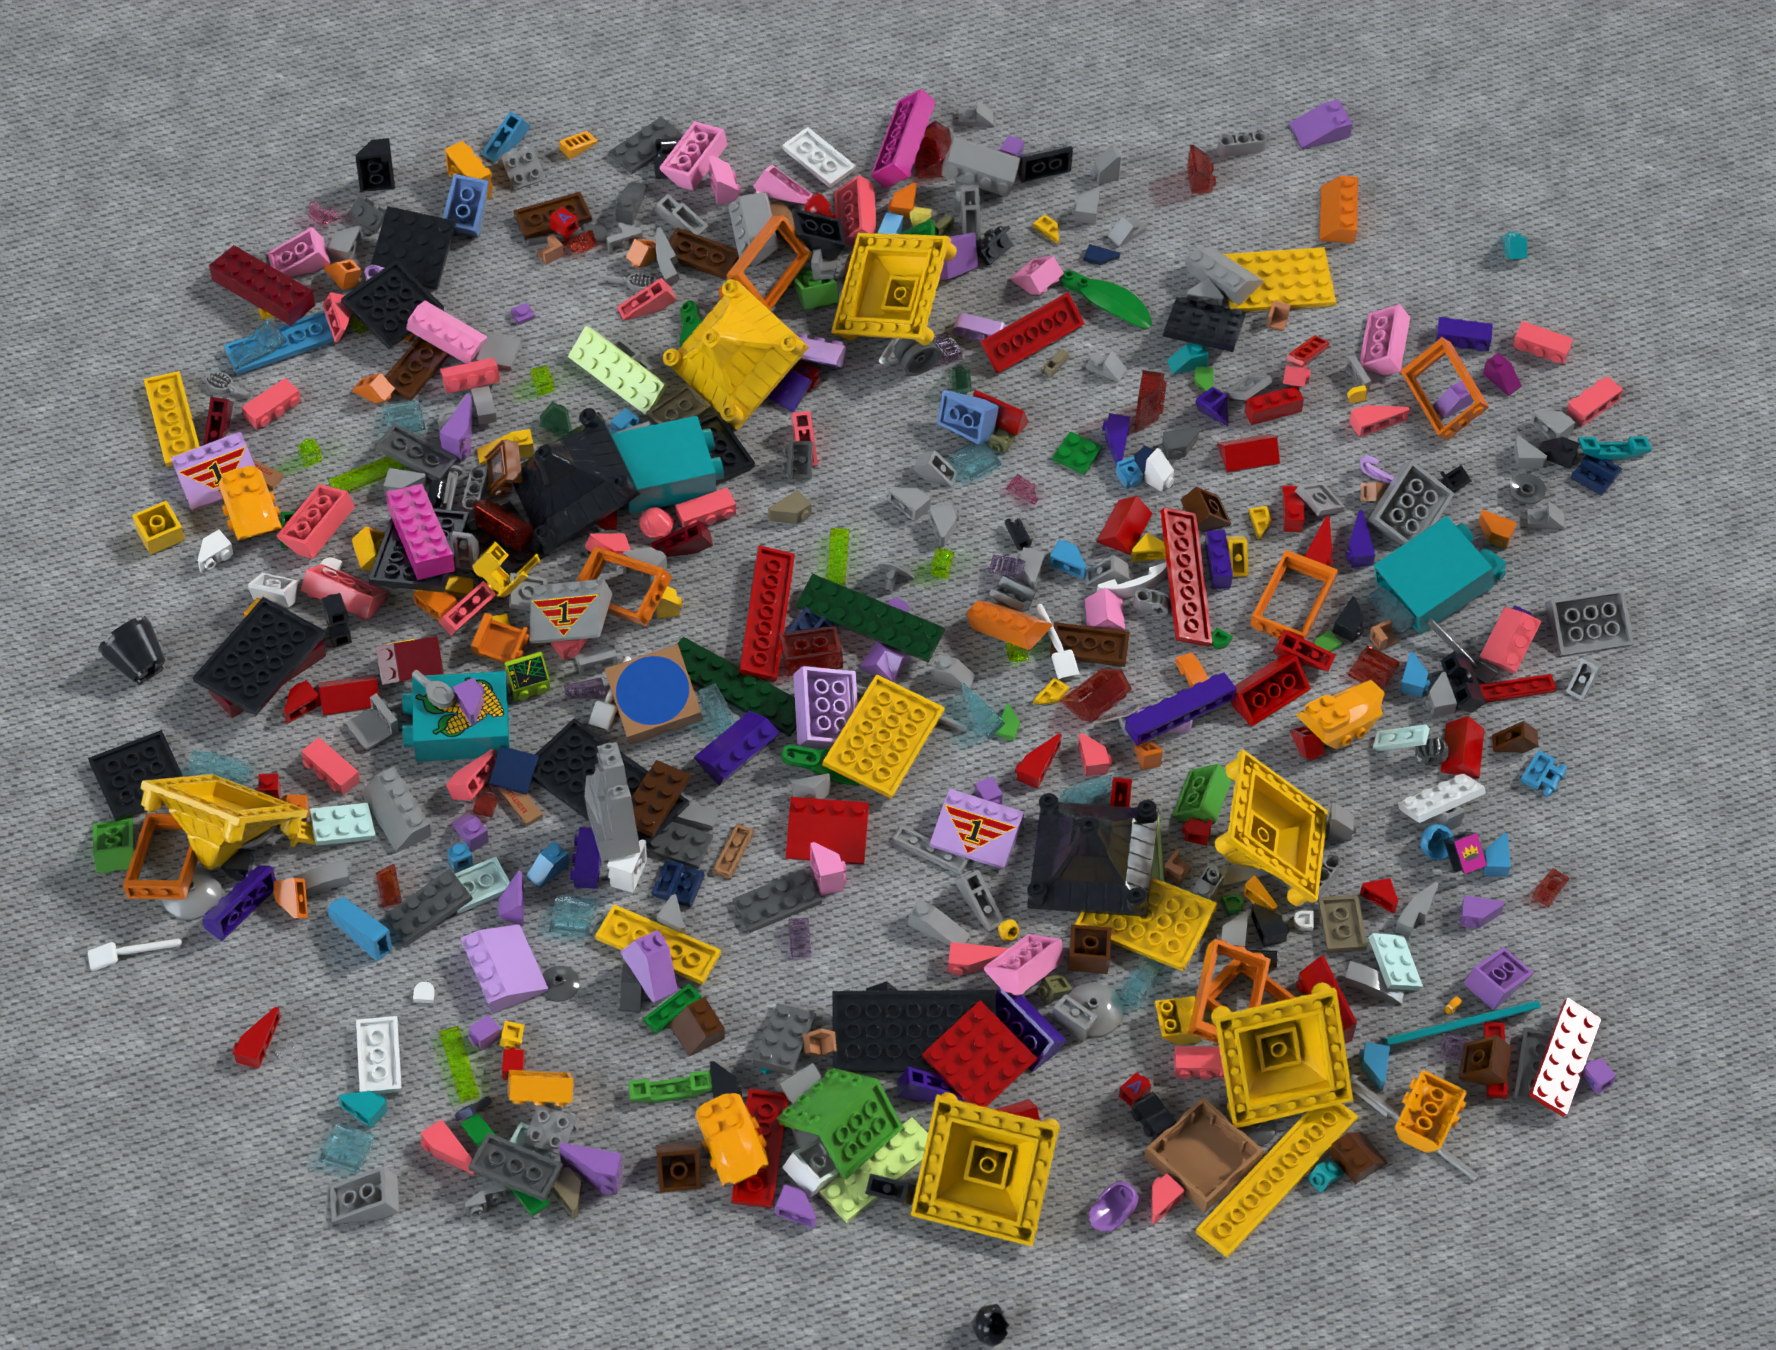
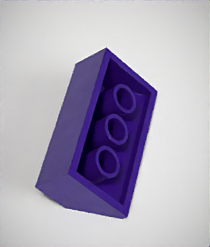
M749 711L693 758L720 786L775 741L780 732L767 718Z
M258 865L254 870H250L240 883L233 886L229 894L222 897L212 910H208L202 918L204 928L220 941H223L273 893V881H276L273 867Z
M1001 988L995 993L996 1017L1038 1058L1028 1068L1031 1072H1034L1056 1055L1067 1040L1022 995H1013L1012 993L1004 992Z

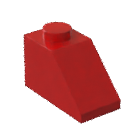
M307 680L297 683L289 691L284 709L287 724L321 705L318 693Z
M1307 726L1290 730L1302 757L1307 760H1316L1320 755L1325 754L1322 740Z

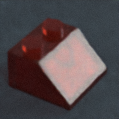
M1192 144L1189 147L1187 162L1191 194L1212 193L1213 186H1216V177L1212 176L1214 171L1213 162H1210L1208 154Z

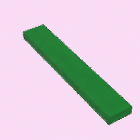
M479 1113L461 1123L462 1129L478 1149L488 1132L495 1135ZM510 1188L532 1217L550 1206L547 1199L543 1202Z

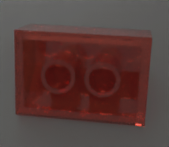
M935 120L926 127L925 136L920 143V149L915 157L918 179L944 177L942 176V164L952 140L949 128Z
M1142 371L1134 432H1139L1158 421L1159 414H1163V403L1167 381H1164L1165 373Z
M489 499L475 500L473 502L476 525L515 551L520 552L533 539V527L528 522L520 520L514 513L503 509L500 504L494 503Z
M836 626L779 634L786 676H794L793 674L803 666L826 669L843 668V651Z
M1101 668L1060 701L1080 720L1093 722L1099 718L1102 712L1111 709L1115 702L1124 699L1132 688L1122 670Z

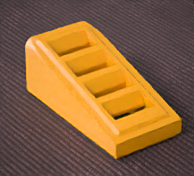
M584 131L559 141V149L571 160L597 144L598 141L588 131Z
M1254 875L1245 883L1243 895L1254 904H1258L1276 913L1278 905Z

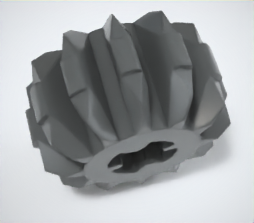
M1438 737L1429 738L1426 745L1415 746V756L1420 764L1434 766V764H1441V762L1447 760L1449 751L1444 739H1438Z

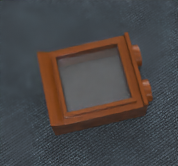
M501 440L484 458L487 464L490 489L488 496L506 498L505 491H512V484L507 483V481L521 484L522 472L519 444L510 440Z

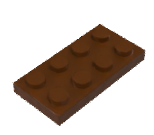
M581 192L513 210L514 217L524 239L527 240L555 232L550 227V216L561 207L578 217V225L592 222V216Z
M676 228L668 241L679 261L678 263L724 280L727 279L726 275L739 259L737 249L680 228Z
M418 337L385 376L388 382L395 388L392 393L411 402L450 354Z
M1054 622V629L1063 650H1072L1076 661L1125 667L1130 632ZM1052 642L1050 649V658H1052L1053 653L1058 652Z
M658 760L654 762L631 797L637 831L654 837L690 781L691 774Z

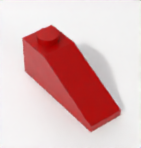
M1282 485L1283 532H1302L1304 503L1303 499L1295 491L1298 486Z
M1326 516L1304 557L1331 567L1334 559H1331L1333 551L1330 517Z
M1286 630L1279 635L1272 653L1279 656L1283 654L1296 655L1300 664L1326 672L1329 671L1336 654Z
M1058 733L1025 755L1022 762H1018L1015 768L1017 781L1038 789L1061 746L1062 734Z
M274 1007L240 1037L238 1043H235L232 1054L235 1057L236 1063L260 1068L281 1018L279 1007Z

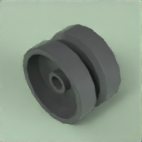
M902 338L898 340L893 350L895 357L910 376H917L929 371L940 358V351L933 342L923 346L914 339Z

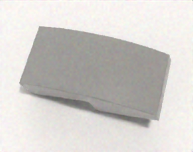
M500 1183L492 1185L471 1197L465 1203L467 1216H479L484 1211H488L487 1203H498L506 1198L504 1185Z

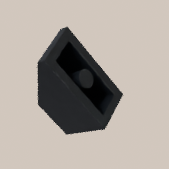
M1560 437L1543 441L1539 450L1547 455L1546 460L1571 469L1580 443Z
M1352 596L1335 621L1333 633L1352 643L1356 637L1360 638L1364 631L1362 627L1364 619L1355 597Z
M239 849L220 867L230 878L242 881L247 873L252 870L254 862L253 851Z
M1252 904L1250 915L1263 947L1286 942L1289 926L1287 922L1283 921L1282 916L1258 904Z
M710 1061L713 1099L723 1094L733 1093L740 1094L742 1097L741 1084L737 1085L736 1076L715 1061Z
M870 1173L865 1194L911 1206L916 1185Z

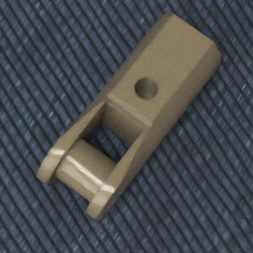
M1060 349L1043 365L1041 373H1046L1049 378H1052L1058 369L1069 359L1068 352Z

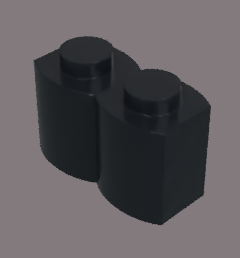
M1154 1092L1147 1094L1132 1104V1117L1136 1122L1139 1121L1144 1126L1145 1134L1148 1137H1152L1153 1140L1177 1123Z

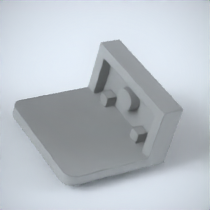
M524 146L517 149V152L504 153L498 160L500 168H505L513 189H519L545 179L534 146L529 148Z
M377 693L370 697L372 708L347 722L348 729L365 750H369L399 733L398 716L395 712L391 713L385 699H381Z
M537 1105L525 1137V1143L529 1146L560 1155V1142L567 1144L572 1130H577L580 1122L572 1112H561L550 1105Z

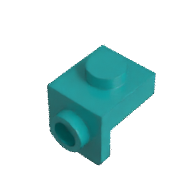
M1329 1159L1316 1165L1307 1179L1322 1193L1329 1184L1340 1180L1345 1173L1339 1168L1337 1163Z

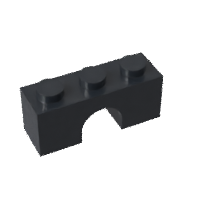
M341 593L331 594L322 598L327 631L333 647L352 643L351 633L347 624L349 622L347 610Z
M1453 651L1440 661L1447 677L1451 678L1458 686L1453 691L1458 708L1472 713L1486 703L1468 656Z

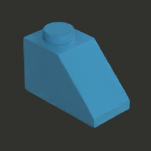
M1059 539L1050 555L1049 566L1084 579L1086 565L1077 546Z
M1413 652L1409 654L1400 692L1422 698L1423 692H1428L1430 681L1427 680L1428 671Z
M1508 833L1502 834L1485 849L1486 866L1480 868L1484 870V876L1508 877L1510 870Z
M554 841L538 855L527 874V878L541 889L569 865L568 852Z
M1366 1042L1364 1049L1359 1051L1358 1061L1362 1062L1361 1070L1378 1090L1383 1091L1390 1046Z

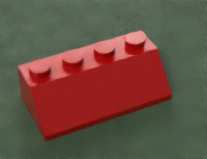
M1283 654L1235 685L1237 688L1235 700L1230 702L1232 707L1250 726H1254L1311 688L1297 656Z
M1324 955L1320 956L1299 972L1296 986L1303 995L1312 994L1313 987L1319 983H1326L1331 988L1335 987L1338 996L1344 1042L1346 1044L1353 1041L1357 1021Z

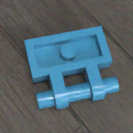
M1538 750L1521 777L1520 782L1537 791L1541 785L1544 786L1543 794L1549 797L1551 793L1556 791L1558 782L1566 775L1567 766L1565 764H1560L1559 767L1555 766V758ZM1548 773L1553 775L1551 780L1546 778Z

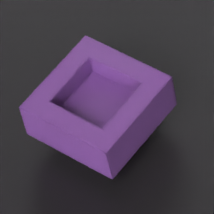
M527 303L511 309V314L518 325L535 319V315Z

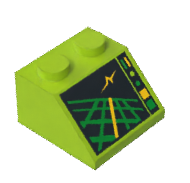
M542 652L504 662L507 685L514 701L526 700L530 696L542 695L551 690L550 679Z

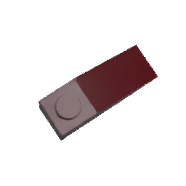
M210 397L203 445L226 437L233 409V402L229 399Z
M697 521L652 542L651 546L653 549L663 552L667 558L698 553L713 546L710 530L703 523Z

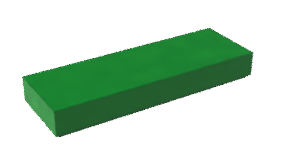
M687 984L644 1017L643 1022L657 1035L669 1026L687 1005L701 999L702 996L690 984Z

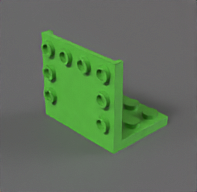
M836 1068L827 1071L821 1080L815 1082L805 1094L800 1095L796 1102L790 1107L785 1108L782 1114L777 1117L780 1125L819 1135L839 1174L844 1179H848L904 1128L878 1079Z

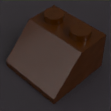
M1196 486L1180 499L1183 504V511L1197 514L1199 531L1206 532L1232 525L1218 495Z
M1071 924L1067 971L1108 974L1111 928Z
M705 997L687 1005L670 1023L671 1029L689 1057L725 1039V1028Z
M1498 1035L1464 1043L1459 1079L1487 1086L1505 1083L1512 1047Z
M1362 1132L1345 1134L1332 1143L1329 1153L1355 1185L1388 1163Z
M697 1141L656 1145L660 1193L701 1189Z

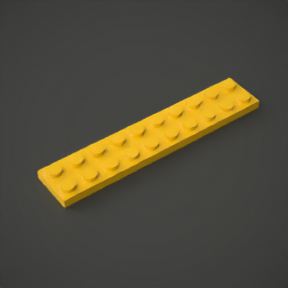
M1343 1104L1306 1112L1197 1227L1195 1233L1226 1258H1229L1331 1149L1332 1143L1341 1138L1351 1128L1359 1116Z

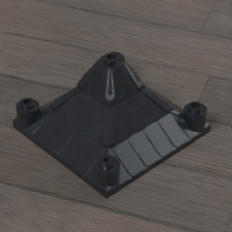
M586 408L581 412L579 420L582 424L555 442L540 446L532 457L522 462V483L512 482L534 529L533 538L541 545L546 555L640 495L602 414L592 408Z
M1052 793L1042 795L1039 799L1040 814L1031 883L1027 888L1028 908L1147 917L1159 808H1157L1156 804L1152 800H1143L1137 807L1132 808L1058 802L1057 796Z

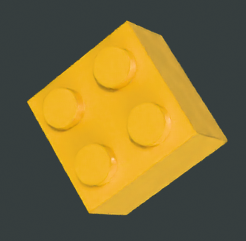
M167 500L132 515L134 527L150 555L185 540L182 526Z

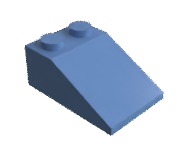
M458 174L453 175L443 218L456 221L455 233L479 237L489 181Z
M943 390L937 424L977 444H982L989 441L991 434L994 435L999 406L985 399Z

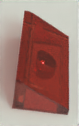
M391 864L376 872L382 908L398 905L402 902L395 864Z

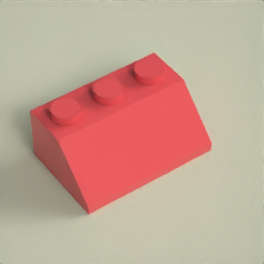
M1504 607L1479 658L1511 674H1515L1542 621L1524 612Z

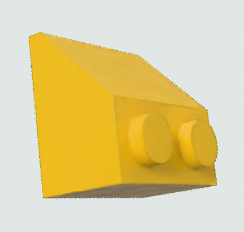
M365 526L352 538L360 569L372 571L385 532Z

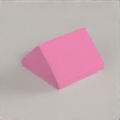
M1103 588L1085 598L1087 626L1125 631L1123 599L1120 596Z

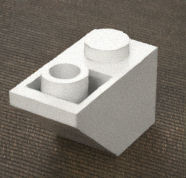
M220 530L203 538L198 557L201 573L213 569L216 564L228 560L234 554L232 544Z

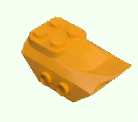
M246 466L228 471L223 475L218 483L224 502L222 510L224 516L229 517V520H226L229 531L233 530L238 541L282 528L278 518L281 517L278 506L274 507L273 504L276 503L273 492L269 493L261 470L255 466Z
M1372 680L1353 685L1332 696L1323 695L1306 704L1304 710L1296 714V716L1326 745L1337 750L1343 746H1348L1356 739L1363 738L1383 715L1381 706L1385 693Z
M1422 1069L1418 1078L1413 1077L1409 1089L1412 1090L1411 1093L1407 1091L1402 1103L1405 1106L1395 1128L1398 1138L1402 1142L1420 1151L1431 1153L1441 1149L1450 1128L1456 1127L1460 1118L1457 1116V1113H1462L1467 1103L1463 1101L1467 1090Z
M723 1094L702 1104L698 1108L695 1117L704 1137L702 1144L706 1153L710 1152L712 1157L709 1159L710 1165L713 1170H717L723 1186L728 1183L736 1184L756 1175L758 1169L768 1165L767 1154L764 1149L767 1144L764 1137L758 1134L759 1124L755 1117H751L740 1094Z

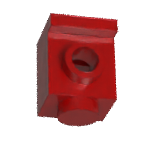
M1189 818L1188 822L1184 821L1182 833L1185 834L1184 841L1207 846L1213 820L1209 819L1208 822H1204L1200 819Z

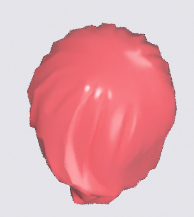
M650 507L641 514L639 526L647 538L658 540L671 532L674 526V519L668 512L658 507Z

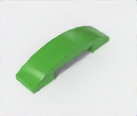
M710 1070L691 1072L690 1077L649 1082L648 1078L628 1081L630 1101L657 1103L683 1100L712 1091Z

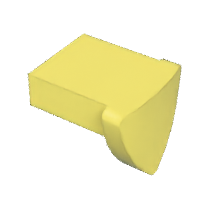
M914 207L913 211L910 212V220L913 227L931 218L932 210Z

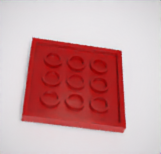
M981 1000L921 1055L966 1103L981 1107H988L1038 1059Z

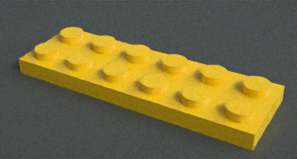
M180 371L143 379L166 468L174 466L171 457L200 447Z
M617 905L612 906L595 935L596 940L622 951L634 940L658 930L669 946L674 973L704 985L721 955L720 949Z

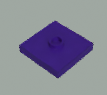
M791 369L767 397L795 412L812 380Z

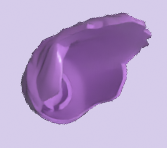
M1120 1181L1105 1189L1098 1197L1097 1202L1091 1207L1089 1212L1090 1226L1095 1230H1106L1109 1232L1121 1226L1134 1213L1138 1204V1194L1129 1183Z

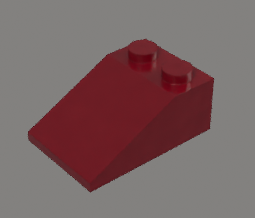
M438 636L376 647L382 685L412 681V673L415 670H418L424 676L444 674Z

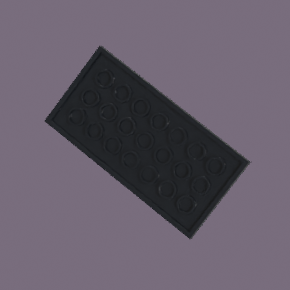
M574 718L534 754L539 757L532 780L589 821L584 797L586 776L594 774L596 771L595 764H599L597 746L608 742ZM620 751L627 785L632 797L648 771ZM680 795L654 837L637 831L638 840H645L647 846L689 806V800Z
M995 990L832 991V1029L835 1032L836 1052H833V1068L852 1073L904 1072L908 1067L926 1072H936L921 1055L980 1000L996 1016Z

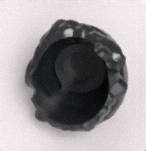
M998 1304L982 1306L973 1318L974 1333L980 1342L991 1347L997 1346L1008 1335L1006 1330L1009 1327V1323Z

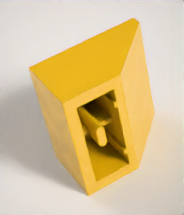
M1195 996L1154 1002L1162 1039L1177 1045L1201 1042L1200 1037L1188 1033Z

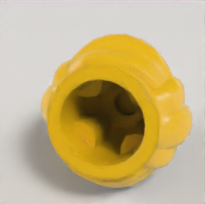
M1009 919L1000 923L998 932L1002 940L1011 941L1018 936L1019 926L1016 921Z

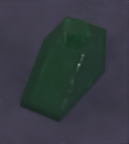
M966 366L947 368L952 392L967 395V392H972L970 370Z
M552 401L540 415V426L559 437L567 435L572 431L568 409Z

